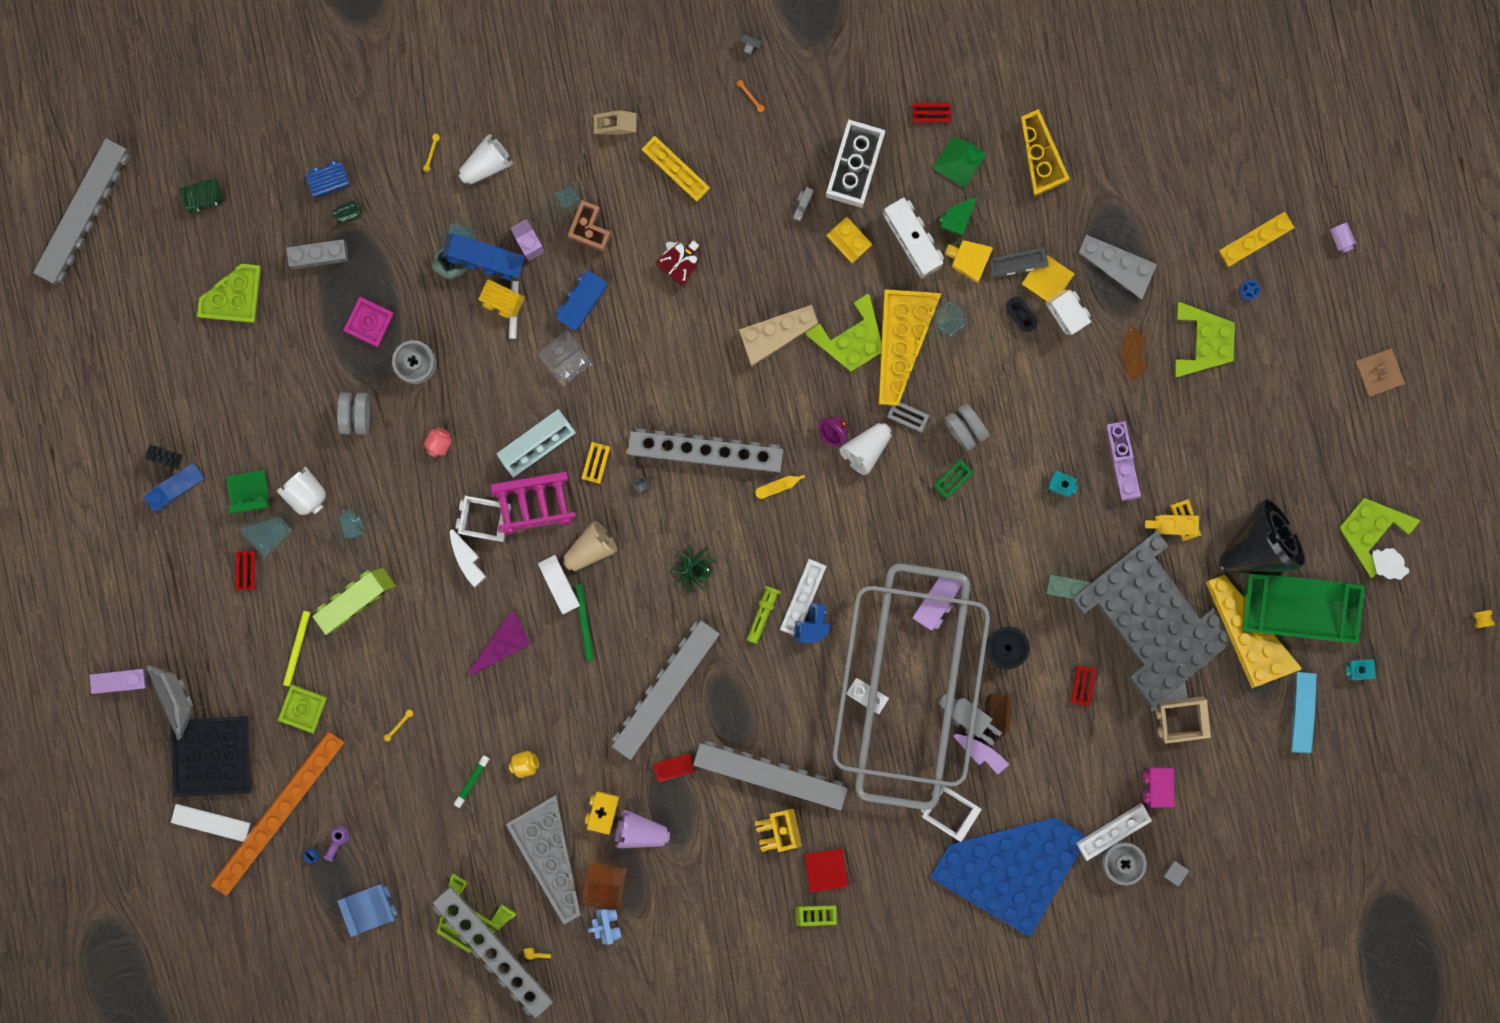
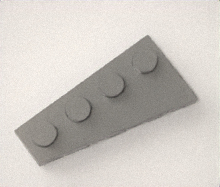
M1088 235L1085 236L1078 252L1097 268L1107 273L1109 277L1115 279L1124 288L1135 294L1140 300L1143 299L1157 264Z

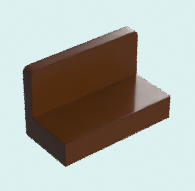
M990 694L989 717L993 719L990 724L1001 731L1002 734H1009L1011 695Z

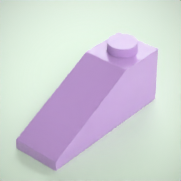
M147 669L90 675L91 694L149 688Z

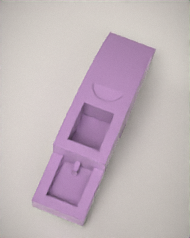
M1126 421L1107 424L1111 458L1121 501L1141 498Z

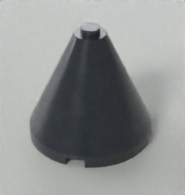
M1265 499L1257 503L1220 557L1219 566L1223 572L1237 574L1296 571L1305 565V555L1297 534H1292L1288 527L1290 524L1289 520L1273 501Z

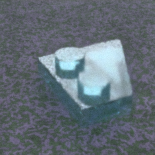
M281 517L239 530L264 557H267L293 532Z

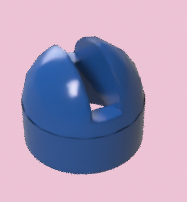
M309 848L303 853V860L308 864L315 863L319 858L318 851L313 848ZM307 852L314 858L313 861L306 855Z

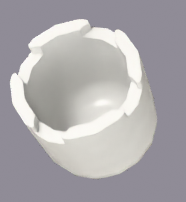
M305 466L302 469L303 474L299 471L283 485L284 490L281 487L277 490L279 495L300 515H307L311 512L316 514L323 508L321 504L326 497L324 488Z

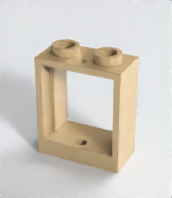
M1204 696L1162 701L1158 704L1156 717L1157 720L1160 719L1161 726L1158 727V736L1162 738L1164 743L1211 738L1207 699ZM1197 705L1199 730L1168 734L1165 709Z

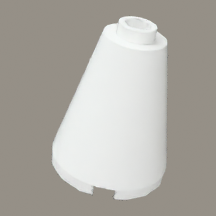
M488 134L459 169V177L465 184L476 183L513 165L512 160L510 162L507 160L509 154L497 139L493 141L491 134Z
M884 423L874 425L842 445L839 449L842 457L845 460L848 458L851 461L850 466L862 475L870 473L892 437L891 429Z

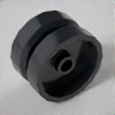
M1003 627L995 630L988 637L986 643V653L989 660L997 667L1004 669L1017 668L1022 665L1028 658L1030 651L1029 640L1026 635L1013 627ZM1007 644L1012 646L1009 652L1005 650V645Z

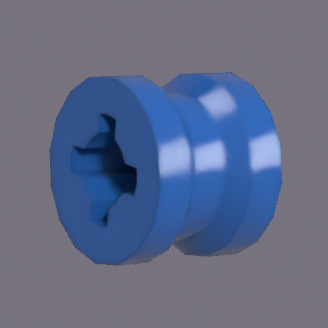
M1254 280L1244 282L1239 288L1240 297L1246 301L1253 300L1260 293V286Z

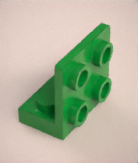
M264 470L227 476L231 505L228 506L230 514L271 508Z

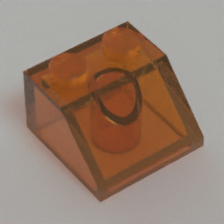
M589 862L582 904L621 910L627 868Z

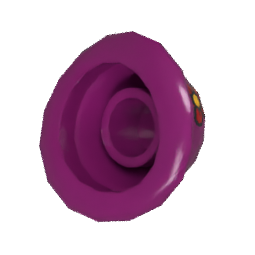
M834 416L830 419L824 417L819 421L818 431L823 441L828 445L842 447L846 443L849 426L841 417Z

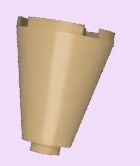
M597 521L590 523L564 555L563 563L568 570L577 571L617 551L612 537L608 538L605 534L607 532L606 529Z

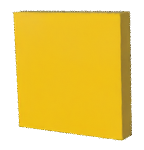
M1048 255L1049 267L1031 270L1021 284L1045 301L1063 291L1074 276L1072 271Z

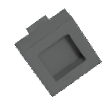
M744 34L741 42L746 43L744 53L752 55L754 47L760 48L763 40Z

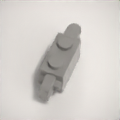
M945 694L939 702V704L944 709L947 694ZM965 698L954 699L951 722L957 727L960 724L966 728L965 733L968 734L972 703ZM978 708L976 710L973 739L975 736L981 737L993 746L995 743L993 739L984 735L983 732L987 727L996 735L1000 736L1002 732L992 726L990 723L993 719Z

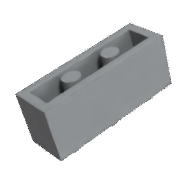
M344 240L286 248L288 263L291 269L349 261L347 243Z

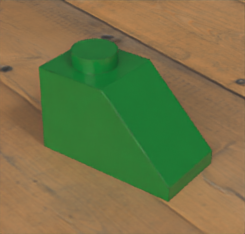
M971 198L949 208L947 213H942L939 224H942L941 230L962 237L976 199Z

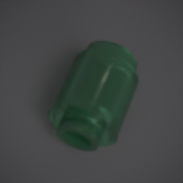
M353 200L337 206L333 213L338 224H346L360 219L363 210L360 203H356Z

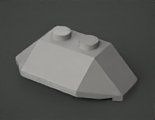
M147 666L148 675L177 740L181 739L192 715L191 707H193L190 697H186L183 692L186 690L182 679H177L176 674L153 666Z

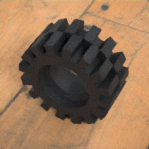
M149 444L145 459L178 469L183 455Z

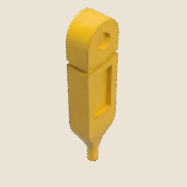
M805 475L787 476L757 488L755 494L759 499L767 498L792 488L800 479L805 478Z

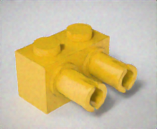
M794 809L772 813L768 819L755 821V826L763 825V827L756 828L758 833L772 829L774 831L775 837L759 841L760 845L768 844L767 846L760 847L762 852L776 848L778 852L802 847Z

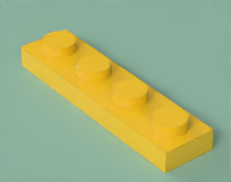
M656 136L642 148V151L696 202L710 190V187Z
M1283 212L1218 252L1227 267H1230L1295 227L1287 214Z

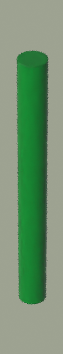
M580 584L575 585L576 598L581 605L578 607L586 661L594 660L583 586Z

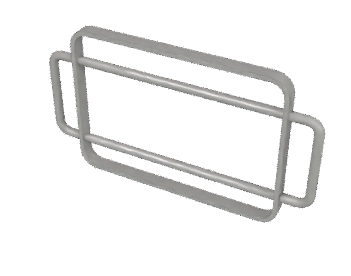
M899 563L888 569L885 588L867 586L857 593L832 755L834 763L840 769L857 772L855 789L857 795L862 800L930 810L938 804L941 785L957 786L967 776L990 616L988 609L983 604L968 601L970 581L963 573ZM898 571L960 580L963 584L961 599L892 589L894 575ZM873 590L884 592L859 764L858 768L846 767L838 761L837 750L859 602L864 592ZM892 593L960 604L935 780L866 770ZM971 605L979 607L983 611L985 620L961 777L954 782L942 781L963 634L967 607ZM865 773L934 784L932 798L929 802L868 794L863 790Z

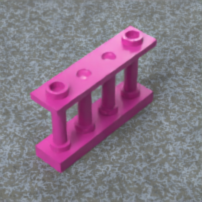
M567 472L492 484L490 487L491 497L496 496V498H499L504 523L499 525L498 533L510 535L515 533L516 530L560 523V525L572 523L576 515L575 512L568 513L563 491L564 484H567L568 481ZM553 486L555 489L560 515L549 516L544 494L546 487ZM529 490H534L537 493L541 518L530 520L525 493ZM515 493L518 496L523 521L511 523L506 499L508 494Z

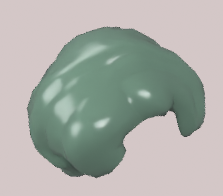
M445 246L434 255L432 269L446 279H454L467 271L466 264L461 262L459 264L450 263L447 261L448 258L442 257Z

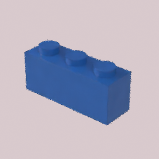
M589 270L586 274L583 273L577 281L579 283L578 287L569 292L567 295L569 300L565 306L562 304L556 312L558 315L556 319L576 333L608 287V283Z

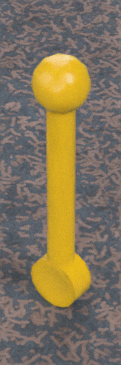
M438 134L432 136L433 143L426 165L423 166L425 172L430 171V162L436 143L440 140Z
M407 710L402 720L389 734L384 736L386 742H389L391 736L409 717L413 716L412 710Z

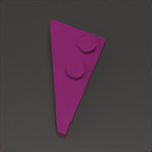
M514 611L509 614L469 670L471 675L531 644Z

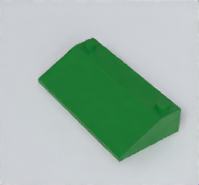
M1246 573L1243 631L1359 643L1365 586L1337 581Z

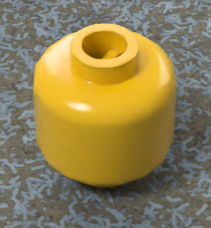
M530 751L514 754L509 763L511 773H514L518 778L534 775L539 768L537 756Z

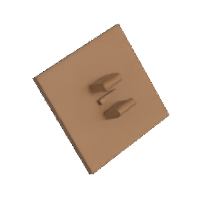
M1392 348L1356 361L1368 397L1405 384Z

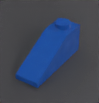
M193 463L159 484L143 497L154 512L160 513L205 478Z

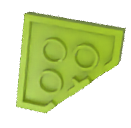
M240 264L232 273L225 276L211 290L199 298L197 317L255 323L261 266Z

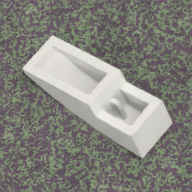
M452 529L450 531V538L455 557L466 578L476 588L487 578L475 564L480 557Z
M556 555L538 563L562 614L564 615L580 607L581 605Z

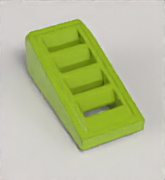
M836 905L795 907L796 926L837 925ZM811 910H813L814 921H811ZM819 910H821L822 921H819ZM826 910H829L830 921L826 920ZM803 911L806 913V922L803 919Z

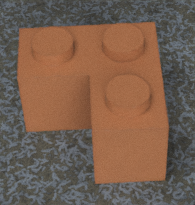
M581 200L568 233V238L605 253L611 232L595 226L601 211L600 207Z

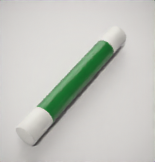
M482 756L454 803L456 807L461 808L490 760L487 756Z

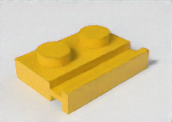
M845 217L826 235L851 263H854L872 246V243L848 217Z

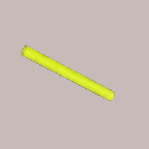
M303 611L283 682L285 686L290 687L311 612Z

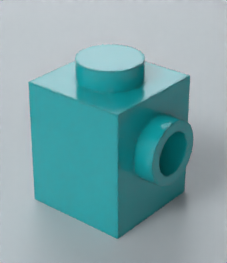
M1054 471L1047 489L1069 498L1071 494L1075 495L1077 491V479L1059 471Z
M1374 659L1347 661L1348 665H1345V674L1349 677V680L1376 679Z

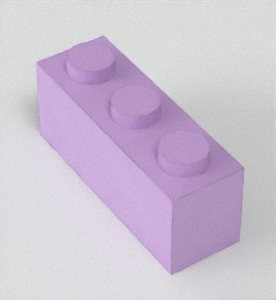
M939 577L928 594L949 598L959 597L962 593L963 584L960 580ZM924 599L912 619L930 631L934 628L938 629L943 622L941 619L944 612L948 614L954 604Z

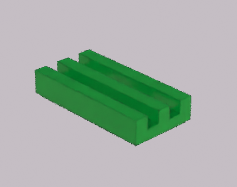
M960 459L933 487L945 499H948L974 472ZM961 465L963 468L941 488L939 485ZM966 470L968 473L946 493L945 490Z

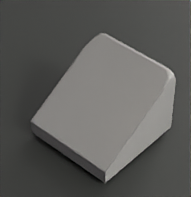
M1172 860L1162 876L1179 887L1189 870Z

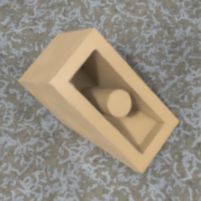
M618 110L594 115V134H628L636 132V113Z

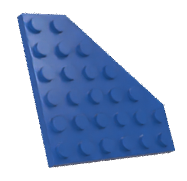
M1053 817L962 842L951 843L948 845L930 878L1030 937L1080 853L1076 843L1087 836Z

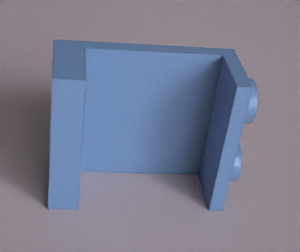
M382 883L337 901L350 937L396 920L398 913L395 905L390 903L389 897H391L388 886L384 887Z

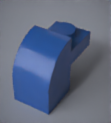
M811 602L810 620L795 621V641L815 643L822 640L828 634L830 624L823 622L826 618L825 605Z

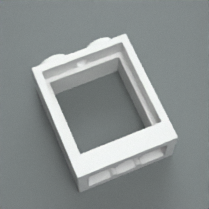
M465 496L464 500L461 499L459 511H462L461 519L457 518L456 522L458 534L505 543L506 535L498 533V530L497 536L465 530L471 502L499 508L500 503ZM508 504L509 514L511 512V504ZM502 513L500 514L499 525L504 524Z
M941 785L940 796L945 791L969 806L971 810L957 832L929 816L932 809H921L920 811L923 813L921 817L962 842L982 809L945 785Z

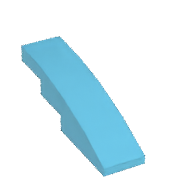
M1296 673L1291 752L1311 754L1316 700V674Z

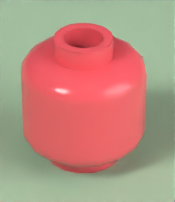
M439 427L430 430L424 441L427 453L433 457L445 455L452 443L451 434Z

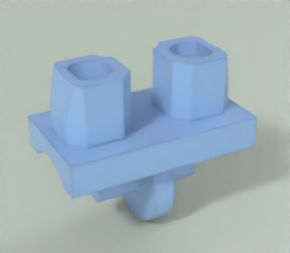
M595 910L597 919L592 920L593 927L588 928V932H594L595 939L601 938L602 944H613V941L621 938L619 927L610 929L609 922L617 920L616 910Z

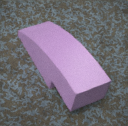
M955 733L953 737L966 750L967 736ZM972 739L970 756L978 765L985 761L996 774L1002 772L1009 765L993 749Z

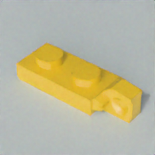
M1199 515L1155 516V520L1145 521V528H1153L1160 534L1199 535Z

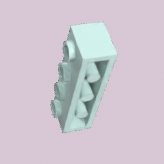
M558 409L499 451L497 456L514 478L576 432Z

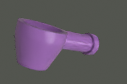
M337 826L332 829L330 833L332 844L324 856L325 859L333 861L339 845H344L348 842L350 833L344 826ZM337 832H340L342 834V838L340 840L336 838Z

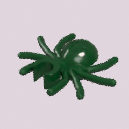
M689 544L691 559L687 554L678 551L679 555L686 558H679V560L684 561V566L681 568L676 566L681 571L674 569L670 571L674 574L683 575L680 579L673 582L674 585L679 584L687 577V595H690V577L691 582L698 589L706 591V588L700 586L695 580L706 581L711 575L710 568L701 562L718 563L710 558L699 559L709 549L708 547L702 549L695 559L691 544Z

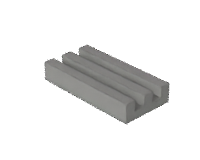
M899 402V407L924 417L922 421L895 409L896 406L892 405L887 418L922 433L929 418L928 414ZM893 412L921 424V426L913 425L892 414Z

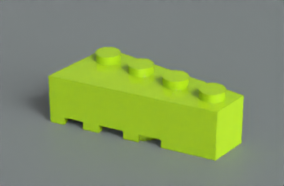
M384 568L372 572L367 570L359 576L361 580L357 583L355 581L351 582L345 587L346 591L341 594L339 592L330 598L332 602L328 605L324 603L316 609L317 613L312 617L325 635L334 632L352 619L353 614L356 615L367 608L368 603L371 604L382 597V592L396 587Z

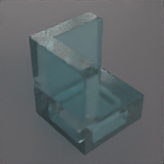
M571 185L559 193L558 191L554 193L565 212L581 203L579 196Z
M949 301L935 312L938 329L951 336L965 326L962 309Z

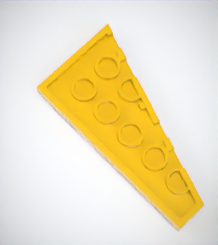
M884 290L878 405L898 406L942 293Z
M1225 575L1206 582L1252 689L1302 669L1274 634L1243 631L1244 597Z

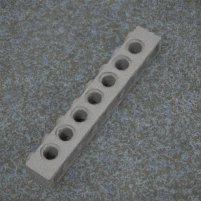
M635 428V432L630 431L628 455L781 473L783 449H779L780 445L768 444V447H761V443L749 442V445L741 444L742 441L730 440V443L722 442V438L711 437L710 441L703 440L704 436L692 435V438H684L685 434L673 433V436L665 435L666 432L654 431V434L646 433L647 430ZM648 438L654 441V446L651 449H646L643 445L644 441ZM671 441L673 443L672 450L665 451L662 448L663 443ZM684 443L692 445L690 453L682 452L681 447ZM704 445L711 447V453L707 456L702 455L700 452L701 447ZM724 447L729 448L731 451L727 458H723L719 454L720 450ZM747 450L750 456L748 459L742 460L738 456L739 452ZM760 452L768 454L769 458L766 462L758 460L757 456Z
M451 885L433 900L434 906L432 908L439 916L444 915L447 919L445 921L452 930L456 929L460 933L458 937L465 945L469 943L473 948L471 952L476 958L479 959L481 957L486 962L484 966L490 973L494 971L498 976L497 981L501 986H507L511 990L509 994L516 1002L520 1001L524 1005L522 1009L528 1016L533 1015L536 1018L553 1003L552 998ZM450 905H455L458 907V912L450 914L447 908ZM462 920H469L471 926L467 929L460 926ZM481 934L484 940L481 943H476L473 940L474 935ZM493 948L497 951V954L494 957H488L486 951ZM501 963H507L510 966L505 972L499 970L498 967ZM520 977L522 983L519 986L513 985L511 983L513 978ZM526 992H533L535 997L532 1000L525 999L524 995Z

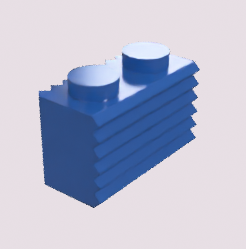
M338 161L328 163L327 167L320 169V167L310 169L309 174L305 175L314 198L351 186L343 163H338Z

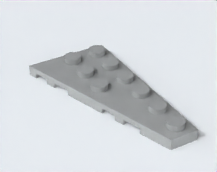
M555 795L507 823L506 826L564 925L580 916L581 913L558 801Z

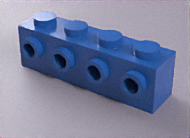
M456 233L448 234L442 257L448 258L447 261L450 263L459 264L461 262L466 264V268L473 270L477 268L483 269V273L492 276L495 273L501 275V279L507 281L519 278L525 257Z

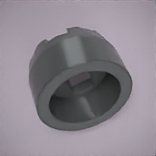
M646 478L636 479L632 483L634 490L639 494H643L642 491L645 490L647 492L649 489Z

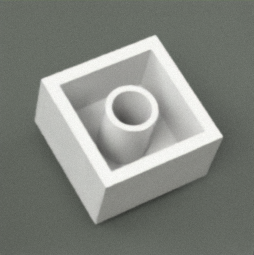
M1063 290L1045 302L1063 332L1067 335H1073L1091 323L1089 319L1091 317L1090 313L1085 307H1081L1079 296L1075 291L1072 292L1071 290Z

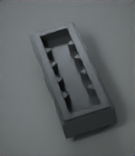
M1045 247L988 258L992 278L1049 267Z

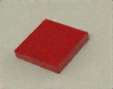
M842 848L804 854L810 893L848 887Z

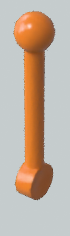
M738 80L737 86L741 87L757 106V111L763 112L764 106L759 104L744 86L743 80Z

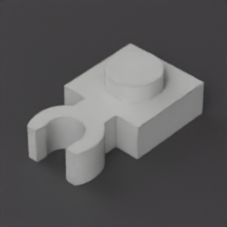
M807 187L805 191L801 190L797 199L800 203L793 219L801 221L814 193L813 189Z

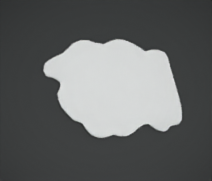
M1386 548L1382 552L1378 549L1373 551V559L1378 575H1384L1388 579L1396 578L1401 580L1409 573V569L1404 566L1405 561L1394 548Z

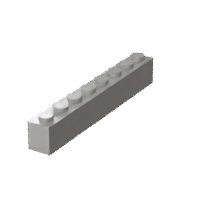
M105 138L36 266L34 274L57 286L59 282L62 283L64 281L66 269L73 264L77 249L83 246V238L86 232L89 233L94 224L92 221L95 216L100 214L103 207L101 204L104 199H107L111 194V186L113 182L119 179L121 174L119 171L122 165L127 164L130 151Z
M703 621L694 623L689 630L692 633L688 639L684 637L678 647L681 649L678 654L673 653L667 661L670 665L666 671L662 669L657 675L656 679L659 681L655 686L650 685L645 692L647 697L644 702L641 700L633 709L636 711L632 718L628 716L623 723L625 728L622 733L617 732L611 740L614 743L612 747L631 760L720 635Z
M705 740L704 744L700 743L694 766L842 810L848 790L844 786V782L834 780L831 783L826 781L827 777L818 774L812 777L807 775L808 771L798 768L795 772L789 770L790 766L778 763V766L770 764L771 760L760 757V760L752 758V754L742 752L741 755L736 754L734 749L726 746L720 749L715 747L716 743Z

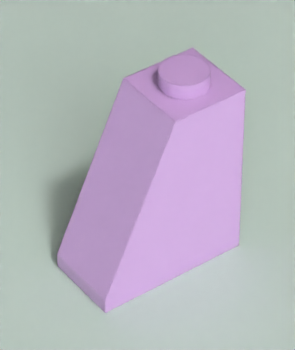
M527 219L510 228L528 261L545 253Z

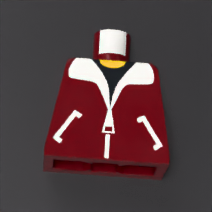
M691 240L686 247L677 243L660 257L655 264L684 288L699 263V259L694 254L700 249V246L694 240Z

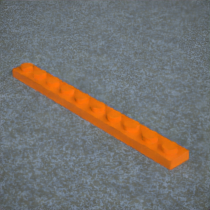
M330 731L326 732L210 883L213 888L225 896L230 893L342 747L344 742Z

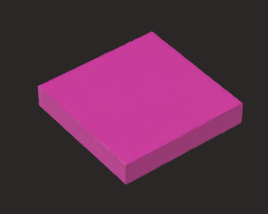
M359 297L343 331L375 347H379L395 313Z

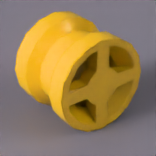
M1492 610L1473 613V617L1476 618L1475 628L1495 625L1491 617L1493 614Z

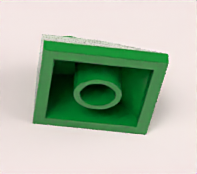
M953 136L933 166V169L964 189L987 153L973 144Z

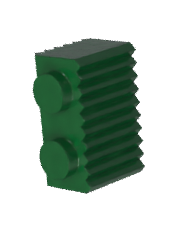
M216 178L179 189L185 211L191 212V214L201 213L203 211L202 208L210 207V209L221 206L220 203L225 202L219 181Z

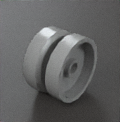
M410 340L403 342L396 348L392 358V365L399 378L409 384L418 385L432 378L436 371L437 360L433 351L426 344ZM417 360L418 364L412 366V361Z
M341 392L339 394L337 419L340 434H351L353 426L356 434H368L370 425V400L368 393H357L355 399L349 392Z
M965 402L957 408L960 418L951 412L943 419L955 440L968 452L976 446L972 435L979 442L984 441L990 435L977 414Z
M1120 841L1105 850L1102 855L1101 864L1103 872L1110 880L1119 885L1128 886L1142 879L1146 872L1147 861L1145 854L1139 847L1130 842ZM1121 860L1127 861V864L1125 866H1121L1122 864L1120 862Z

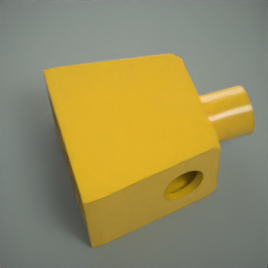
M963 240L960 248L948 244L944 255L954 258L951 266L953 269L978 283L993 248Z

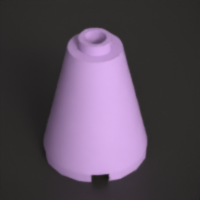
M622 810L620 815L623 816L622 821L618 820L615 842H619L615 845L617 848L659 847L668 843L670 832L667 831V827L628 810Z

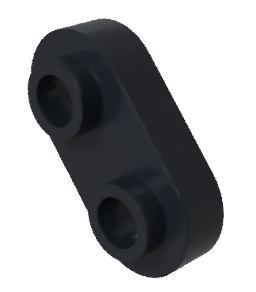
M1019 297L1011 298L1006 305L1008 314L1021 331L1031 332L1037 325L1035 315L1023 299ZM1017 304L1019 310H1013L1012 305ZM1026 319L1029 320L1030 325L1025 326L1023 321Z

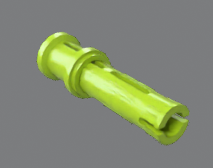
M766 585L762 600L758 602L759 610L746 639L755 644H758L770 610L772 611L775 608V600L781 592Z

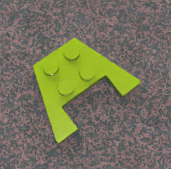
M869 294L854 302L864 320L839 336L830 340L820 324L805 333L807 337L818 344L819 347L829 353L850 372L881 354V339Z
M1178 302L1177 320L1196 321L1195 360H1175L1174 377H1181L1233 362L1235 323Z
M1363 498L1339 526V529L1351 549L1354 550L1361 565L1367 571L1368 576L1372 579L1377 574L1373 556L1369 553L1370 549L1392 523H1395L1405 533L1410 534L1420 520Z
M452 873L449 885L460 895L468 882ZM503 904L500 905L491 920L474 911L493 933L516 915L514 911ZM450 905L447 911L450 914H456L458 907ZM442 914L437 933L470 953L473 948L469 943L465 945L458 937L460 933L456 929L452 930L445 921L447 919ZM467 919L462 920L460 926L467 929L471 926V922ZM476 934L473 940L476 943H481L484 937L481 934Z

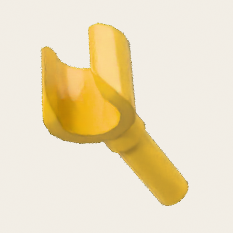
M534 948L523 950L524 957L528 960L535 958L551 959V954L534 953Z

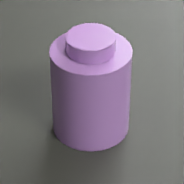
M1348 222L1330 229L1338 251L1342 250L1345 253L1354 249L1353 245L1356 244Z

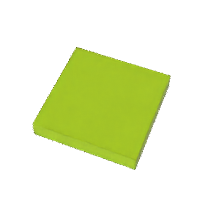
M291 684L278 721L315 734L328 697Z

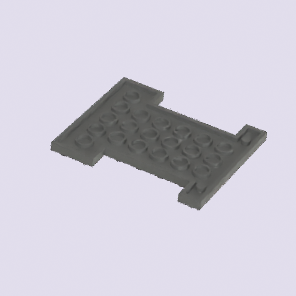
M1158 531L1153 532L1070 599L1081 615L1087 613L1097 604L1142 666L1128 678L1150 708H1154L1232 643L1224 623L1215 608L1210 609L1199 618L1155 557L1168 547Z

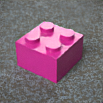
M1145 767L1146 771L1142 772V781L1146 784V791H1143V802H1146V806L1151 808L1174 807V768Z

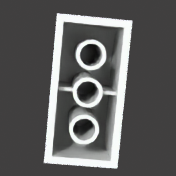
M848 119L826 192L827 198L863 208L886 130Z

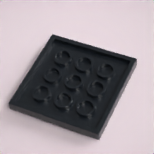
M248 716L189 719L182 738L178 740L170 724L173 797L251 793Z

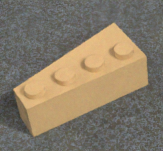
M812 305L739 329L751 368L818 325Z

